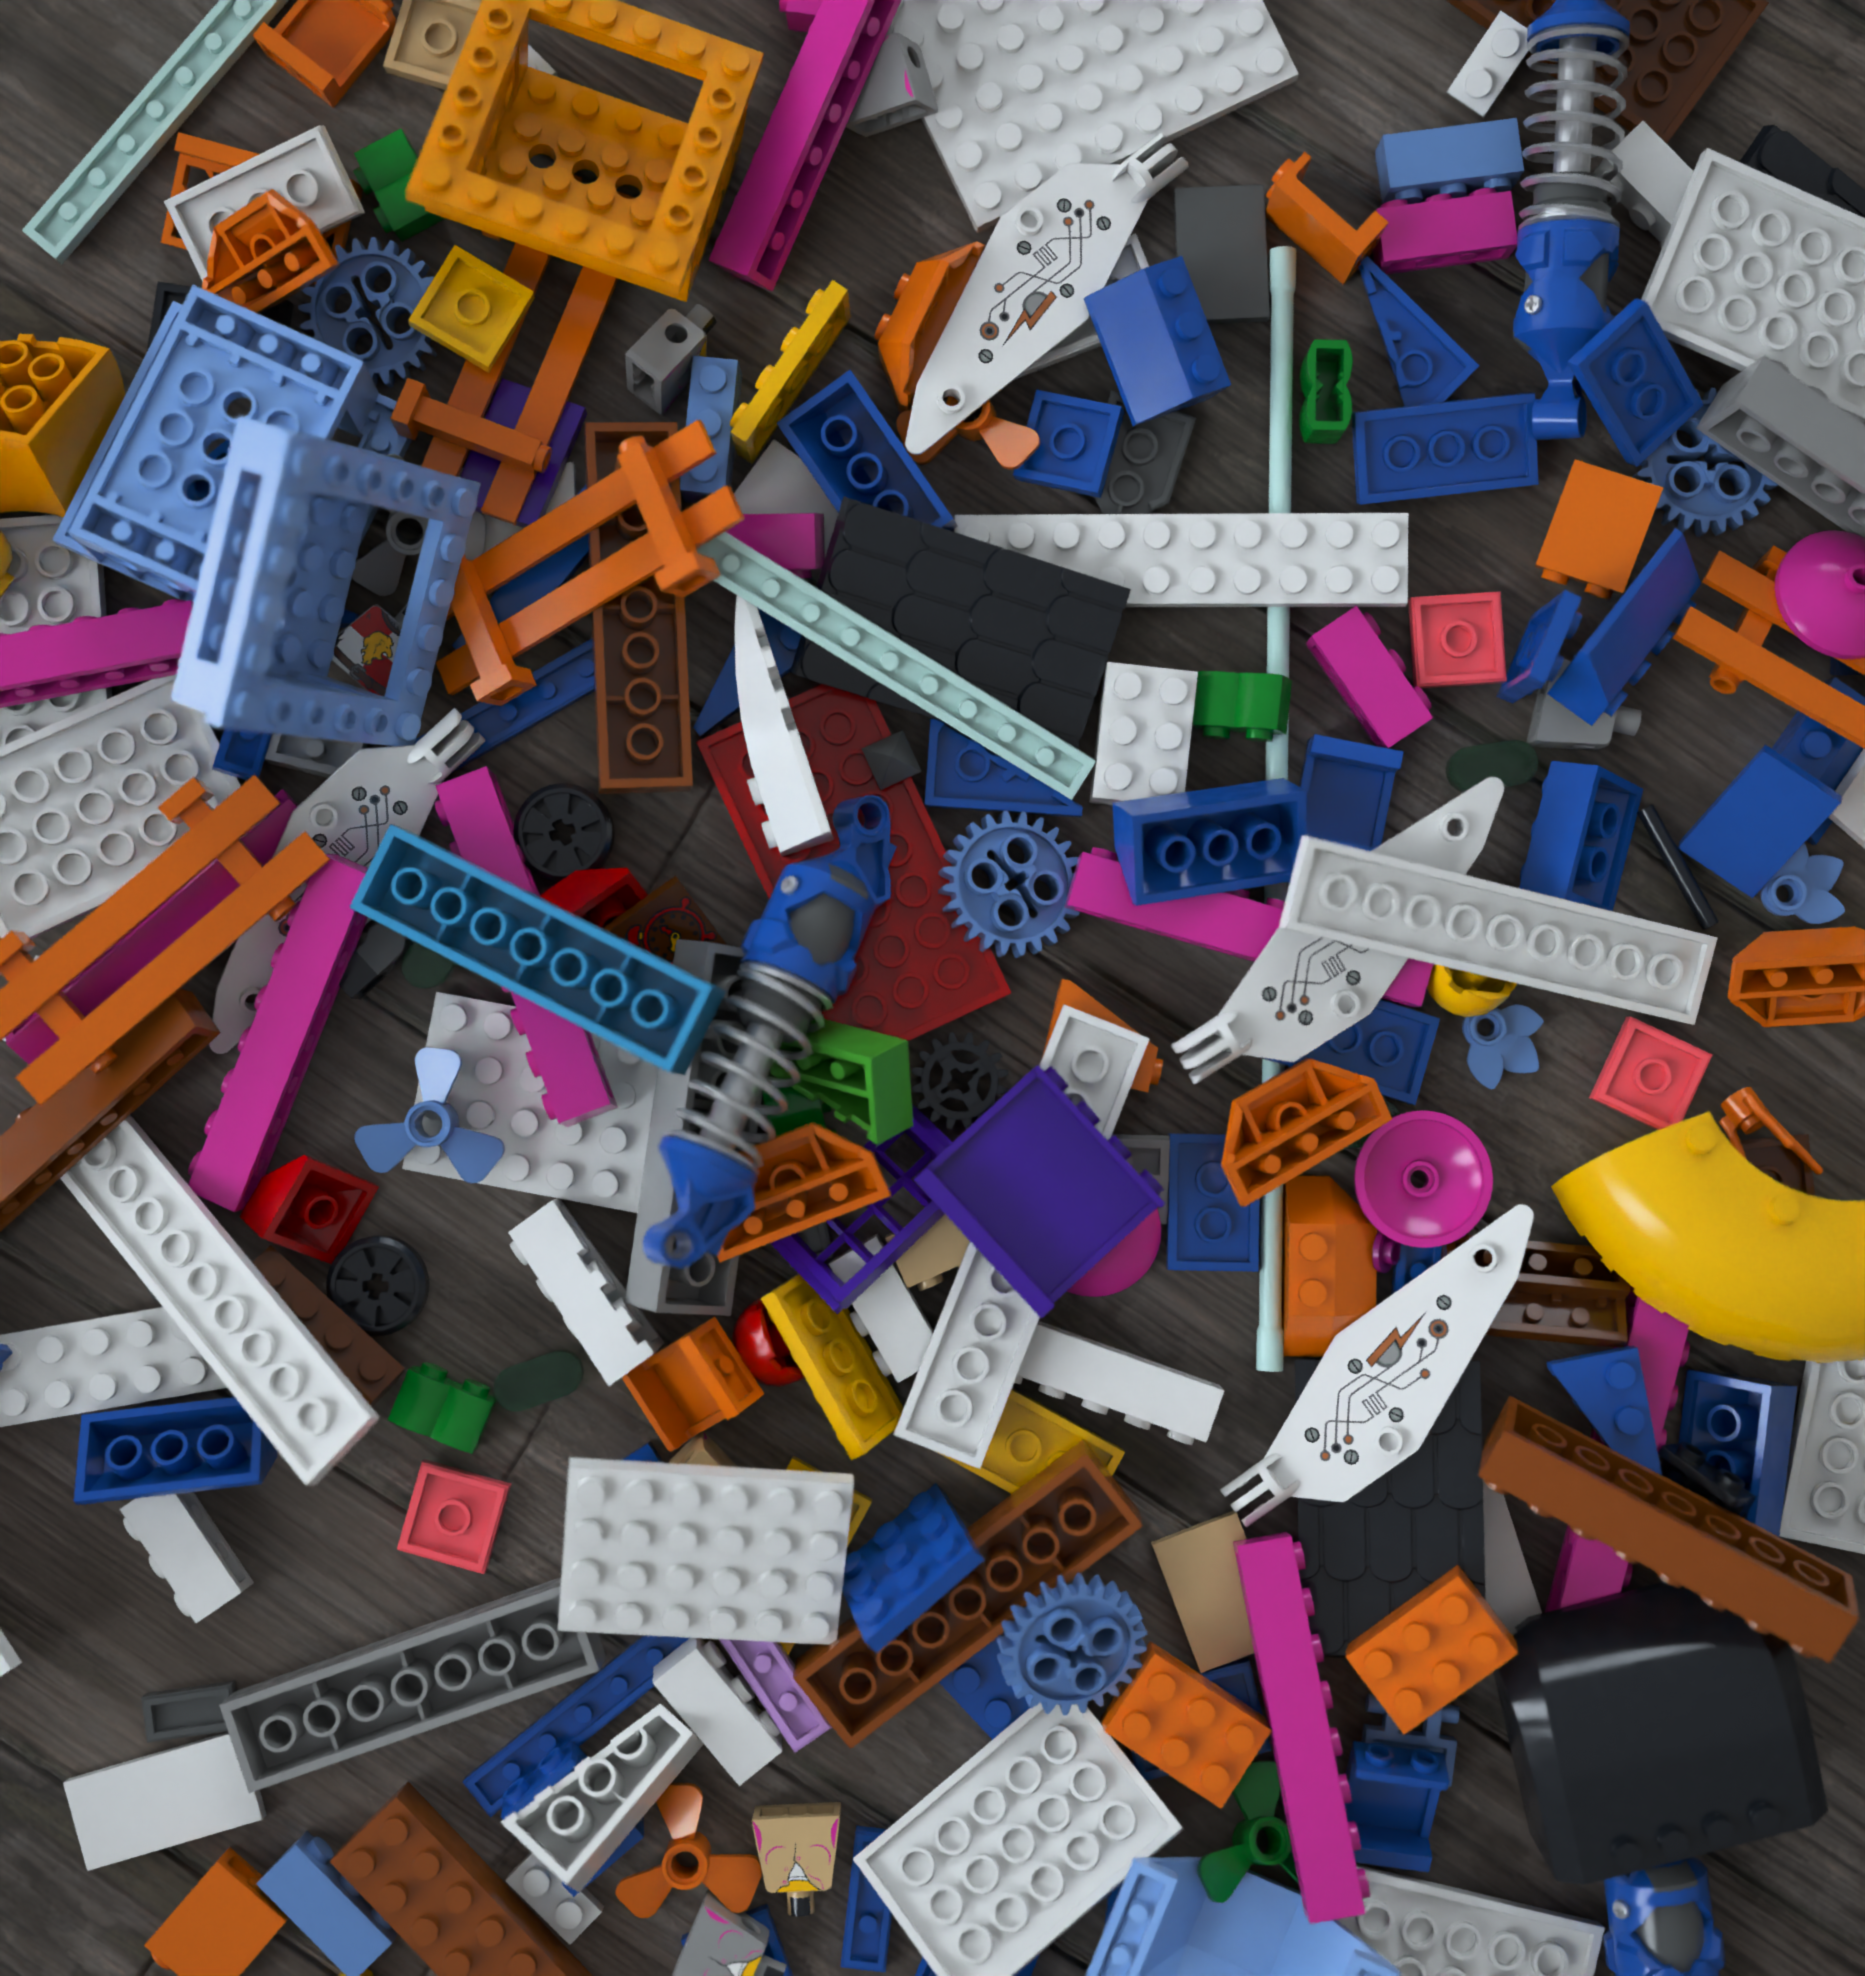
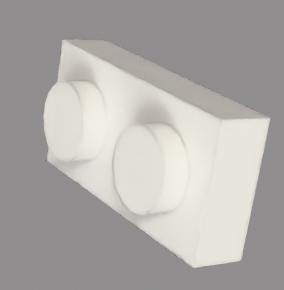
M1500 11L1447 90V93L1484 118L1529 51L1527 48L1528 29Z
M532 1852L513 1869L505 1880L569 1945L602 1913L604 1905L586 1888L573 1897L562 1885V1880Z

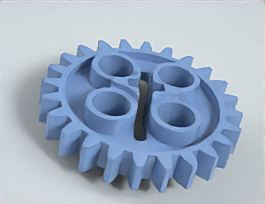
M371 237L368 249H365L357 238L353 239L351 253H348L339 244L336 245L337 261L340 267L317 280L315 287L307 286L301 290L311 297V303L299 305L298 309L311 316V319L300 324V328L305 332L315 333L312 337L313 339L364 361L375 386L379 376H381L382 381L388 387H394L395 373H398L405 380L407 378L411 379L408 367L412 364L424 371L426 368L420 358L422 354L437 356V352L429 345L431 338L412 327L405 333L397 334L394 325L397 317L404 313L412 314L434 279V276L424 278L430 267L423 260L413 265L416 254L409 248L404 250L399 256V245L392 240L388 242L384 251L381 242L376 237ZM385 272L390 273L392 280L389 288L385 292L376 293L374 290L376 277ZM355 277L360 278L367 299L379 308L376 311V316L393 342V348L390 350L386 348L379 327L367 319L371 315V311L353 283ZM350 293L352 297L350 308L344 313L337 314L335 311L337 298L341 294ZM363 334H371L373 339L371 349L365 354H357L355 349L357 339Z
M1715 388L1709 389L1704 394L1703 399H1701L1704 405L1678 429L1687 432L1691 436L1692 448L1684 447L1679 443L1676 430L1640 464L1642 469L1632 476V478L1663 487L1655 509L1657 511L1661 508L1665 511L1661 522L1663 526L1675 518L1679 520L1678 530L1683 533L1694 524L1696 537L1704 535L1709 525L1715 536L1726 531V523L1732 530L1739 528L1743 525L1742 517L1751 520L1759 514L1756 506L1762 507L1771 500L1764 490H1772L1778 485L1696 429L1717 395ZM1702 455L1704 456V461H1696ZM1667 457H1670L1673 460L1684 462H1681L1679 464H1670L1667 462ZM1732 461H1740L1744 463L1745 467L1742 468L1741 466L1729 463H1731ZM1707 464H1716L1710 470H1707ZM1675 474L1683 475L1687 478L1690 484V491L1688 493L1682 492L1674 484ZM1720 477L1727 478L1732 482L1735 490L1734 496L1727 495L1721 490L1719 486Z
M1003 811L998 816L997 824L993 817L987 814L981 819L982 829L972 822L965 827L969 838L958 834L952 840L959 851L948 850L943 855L952 866L943 867L939 870L938 875L950 880V882L938 889V894L951 896L952 901L945 905L942 910L943 912L956 911L958 917L953 921L951 927L957 928L965 924L968 930L963 940L968 942L976 936L980 937L979 951L981 952L987 950L993 943L995 944L997 957L1004 956L1009 946H1011L1015 958H1020L1024 955L1026 945L1033 955L1042 951L1041 940L1048 946L1058 942L1054 930L1065 934L1071 929L1064 918L1073 919L1079 916L1080 912L1064 908L1074 875L1071 867L1077 864L1079 857H1066L1064 853L1072 843L1066 841L1058 845L1054 840L1058 835L1059 829L1055 827L1048 833L1043 832L1044 818L1042 817L1038 818L1030 826L1027 825V814L1023 811L1017 815L1014 822L1011 821L1008 811ZM1008 844H1016L1023 850V864L1013 862L1009 858L1007 853ZM988 851L995 855V861L988 858ZM979 868L987 873L990 882L988 889L979 888L974 884L972 880L973 869ZM1015 878L1018 885L1013 890L1008 891L1004 884L1008 880ZM1035 880L1043 881L1048 885L1050 889L1049 901H1044L1036 896L1033 886ZM1000 905H1006L1014 911L1016 918L1014 926L1005 925L998 916ZM1028 908L1035 911V918L1029 915Z
M1077 1573L1073 1583L1068 1585L1063 1576L1058 1575L1056 1587L1050 1589L1045 1582H1040L1041 1594L1035 1597L1033 1594L1025 1592L1024 1597L1027 1602L1025 1608L1016 1605L1010 1607L1015 1621L1005 1620L1001 1623L1005 1636L997 1638L1001 1653L997 1654V1658L1007 1685L1012 1686L1014 1694L1018 1699L1025 1696L1030 1708L1035 1707L1041 1702L1045 1714H1049L1056 1704L1059 1705L1063 1716L1068 1715L1073 1704H1077L1082 1713H1086L1087 1701L1094 1700L1100 1707L1104 1706L1102 1696L1104 1693L1109 1692L1118 1697L1120 1693L1116 1684L1119 1681L1124 1683L1132 1682L1128 1668L1137 1669L1142 1667L1137 1654L1147 1651V1647L1142 1637L1147 1635V1631L1141 1621L1143 1618L1136 1604H1133L1127 1591L1120 1593L1114 1581L1109 1582L1104 1587L1099 1575H1095L1088 1585L1085 1583L1081 1573Z

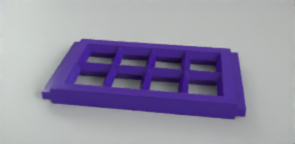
M913 1104L912 1127L878 1145L869 1140L863 1146L872 1151L876 1160L897 1180L889 1188L891 1192L890 1197L866 1205L868 1209L848 1228L837 1217L826 1221L839 1236L819 1255L797 1235L800 1232L770 1243L836 1314L843 1308L849 1307L945 1215L911 1178L931 1159L934 1160L952 1141ZM904 1133L926 1152L905 1173L884 1153ZM902 1187L925 1207L904 1228L882 1207ZM874 1214L896 1235L875 1256L853 1235ZM844 1242L866 1263L846 1284L824 1263Z

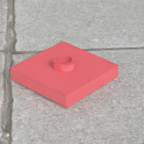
M1501 591L1421 596L1408 599L1414 687L1437 688L1500 684L1507 681Z
M1627 1016L1589 1098L1656 1130L1666 1128L1683 1121L1713 1054L1638 1019Z
M424 1459L421 1462L397 1550L485 1574L488 1569L511 1483Z

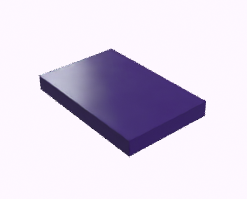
M502 378L485 419L514 430L531 388ZM567 401L549 444V447H552L549 465L544 473L537 472L517 519V526L525 528L545 515L587 416L585 407ZM471 450L460 477L481 483L475 511L482 513L481 508L501 461Z

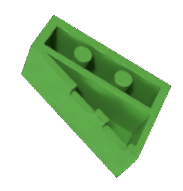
M816 1019L811 1021V1024L816 1023ZM824 1019L825 1026L823 1028L806 1033L805 1037L812 1046L813 1054L801 1060H790L800 1075V1082L790 1087L811 1101L820 1099L834 1108V1116L842 1122L846 1123L850 1120L868 1131L866 1138L876 1145L913 1126L908 1040ZM796 1040L790 1043L782 1042L779 1049L803 1051L804 1047ZM775 1060L773 1061L771 1074L779 1079L792 1078V1075Z

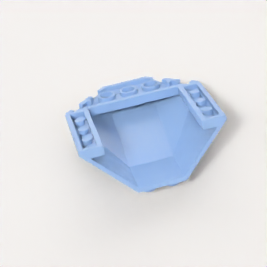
M1134 1857L1085 1975L1400 1976V1970L1337 1919L1310 1924L1304 1913L1301 1893L1294 1888L1248 1869L1230 1898L1223 1903H1216L1209 1899L1197 1873L1198 1863L1202 1857Z

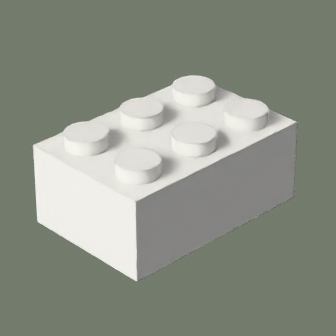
M1107 662L1103 672L1094 754L1096 763L1093 766L1089 803L1113 805L1114 802L1185 792L1198 672Z

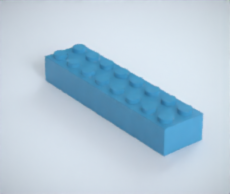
M390 824L349 907L670 1073L686 1074L727 992L411 831Z

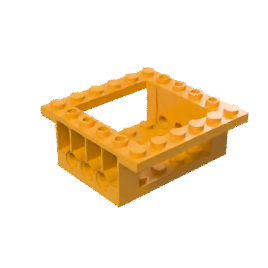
M482 0L406 188V200L424 206L426 212L687 302L741 152L748 102L762 66L764 53L618 0ZM529 20L537 21L704 81L689 123L528 67ZM545 154L554 160V164L548 168H538L530 162V159L535 155ZM587 169L594 172L598 178L592 183L584 184L577 181L573 174L578 170ZM629 184L638 188L641 194L634 199H626L620 196L616 190L622 185Z

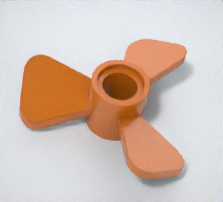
M949 396L946 404L948 406H955L958 404V401L954 397ZM988 400L982 405L981 414L976 420L971 422L962 421L920 455L909 453V455L917 464H928L959 434L962 438L970 441L984 439L998 463L1005 469L1014 470L1021 467L1039 448L1040 437L1031 428L997 418L995 408L991 401ZM911 410L902 412L896 422L897 430L904 446Z
M671 1783L656 1801L672 1836L665 1851L662 1864L621 1879L615 1890L616 1897L635 1916L649 1918L657 1912L673 1887L680 1890H689L697 1887L702 1882L731 1912H744L751 1904L762 1875L759 1858L751 1854H712L708 1839L697 1831L703 1804L701 1789L693 1783ZM684 1851L690 1852L696 1856L698 1864L693 1867H684L677 1862L675 1855Z

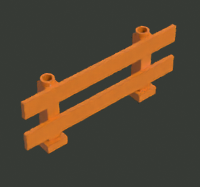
M573 175L577 181L582 183L581 177ZM617 191V193H618L620 196H622L623 198H626V199H634V198H635V197H632V196H629V195H627V194H624V193H621V192ZM482 231L484 236L497 241L501 239V237ZM515 243L503 273L534 291L535 294L551 255ZM584 266L582 267L514 430L483 417L528 310L489 373L470 361H465L447 404L431 399L424 383L407 378L390 419L398 435L414 441L419 431L433 435L421 466L459 476L469 450L501 461L481 512L516 526L517 519L537 472L544 473L549 465L552 455V447H549V444L618 278Z
M696 420L655 447L648 446L645 438L642 436L631 437L623 441L618 447L620 454L617 455L621 464L620 469L474 560L466 559L465 554L463 555L454 587V597L450 603L446 621L453 616L456 617L467 644L436 662L448 694L455 695L466 687L471 686L476 701L503 706L537 685L531 670L516 666L513 661L514 658L650 576H655L661 591L682 598L721 576L715 560L699 554L697 548L745 520L731 487L725 485L698 503L680 512L669 486L670 482L716 455L702 421ZM636 503L638 504L649 530L647 534L498 624L487 595Z
M1773 545L1754 564L1753 568H1750L1719 550L1709 566L1702 583L1744 606L1736 625L1731 630L1690 606L1672 639L1716 663L1709 675L1711 678L1710 685L1716 691L1723 694H1733L1736 692L1739 684L1746 680L1865 749L1864 705L1761 647L1773 623L1795 635L1784 621L1775 596L1776 573L1780 562L1787 552ZM1835 658L1865 675V658Z
M256 775L251 777L215 809L207 802L214 794L203 781L193 777L157 808L170 822L180 825L184 821L190 830L36 960L28 953L36 945L24 932L11 930L0 940V976L3 975L9 982L0 990V1042L35 1012L60 1038L15 1077L40 1106L44 1105L86 1068H90L97 1075L110 1066L118 1058L112 1047L116 1042L265 915H269L275 922L287 915L296 906L290 894L331 860L305 831L265 865L240 839L281 804ZM217 858L241 886L85 1017L62 989Z

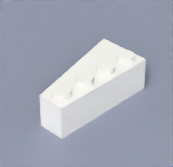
M556 1198L508 1232L513 1239V1242L510 1243L513 1253L522 1264L530 1265L538 1277L536 1280L538 1287L550 1302L555 1303L563 1316L564 1323L580 1341L608 1386L641 1364L664 1344V1341L640 1308L625 1304L626 1289L561 1199Z
M661 1704L610 1740L611 1744L592 1758L588 1756L576 1765L572 1773L553 1787L548 1786L534 1797L535 1800L518 1813L513 1812L501 1821L554 1874L579 1893L703 1746V1742Z

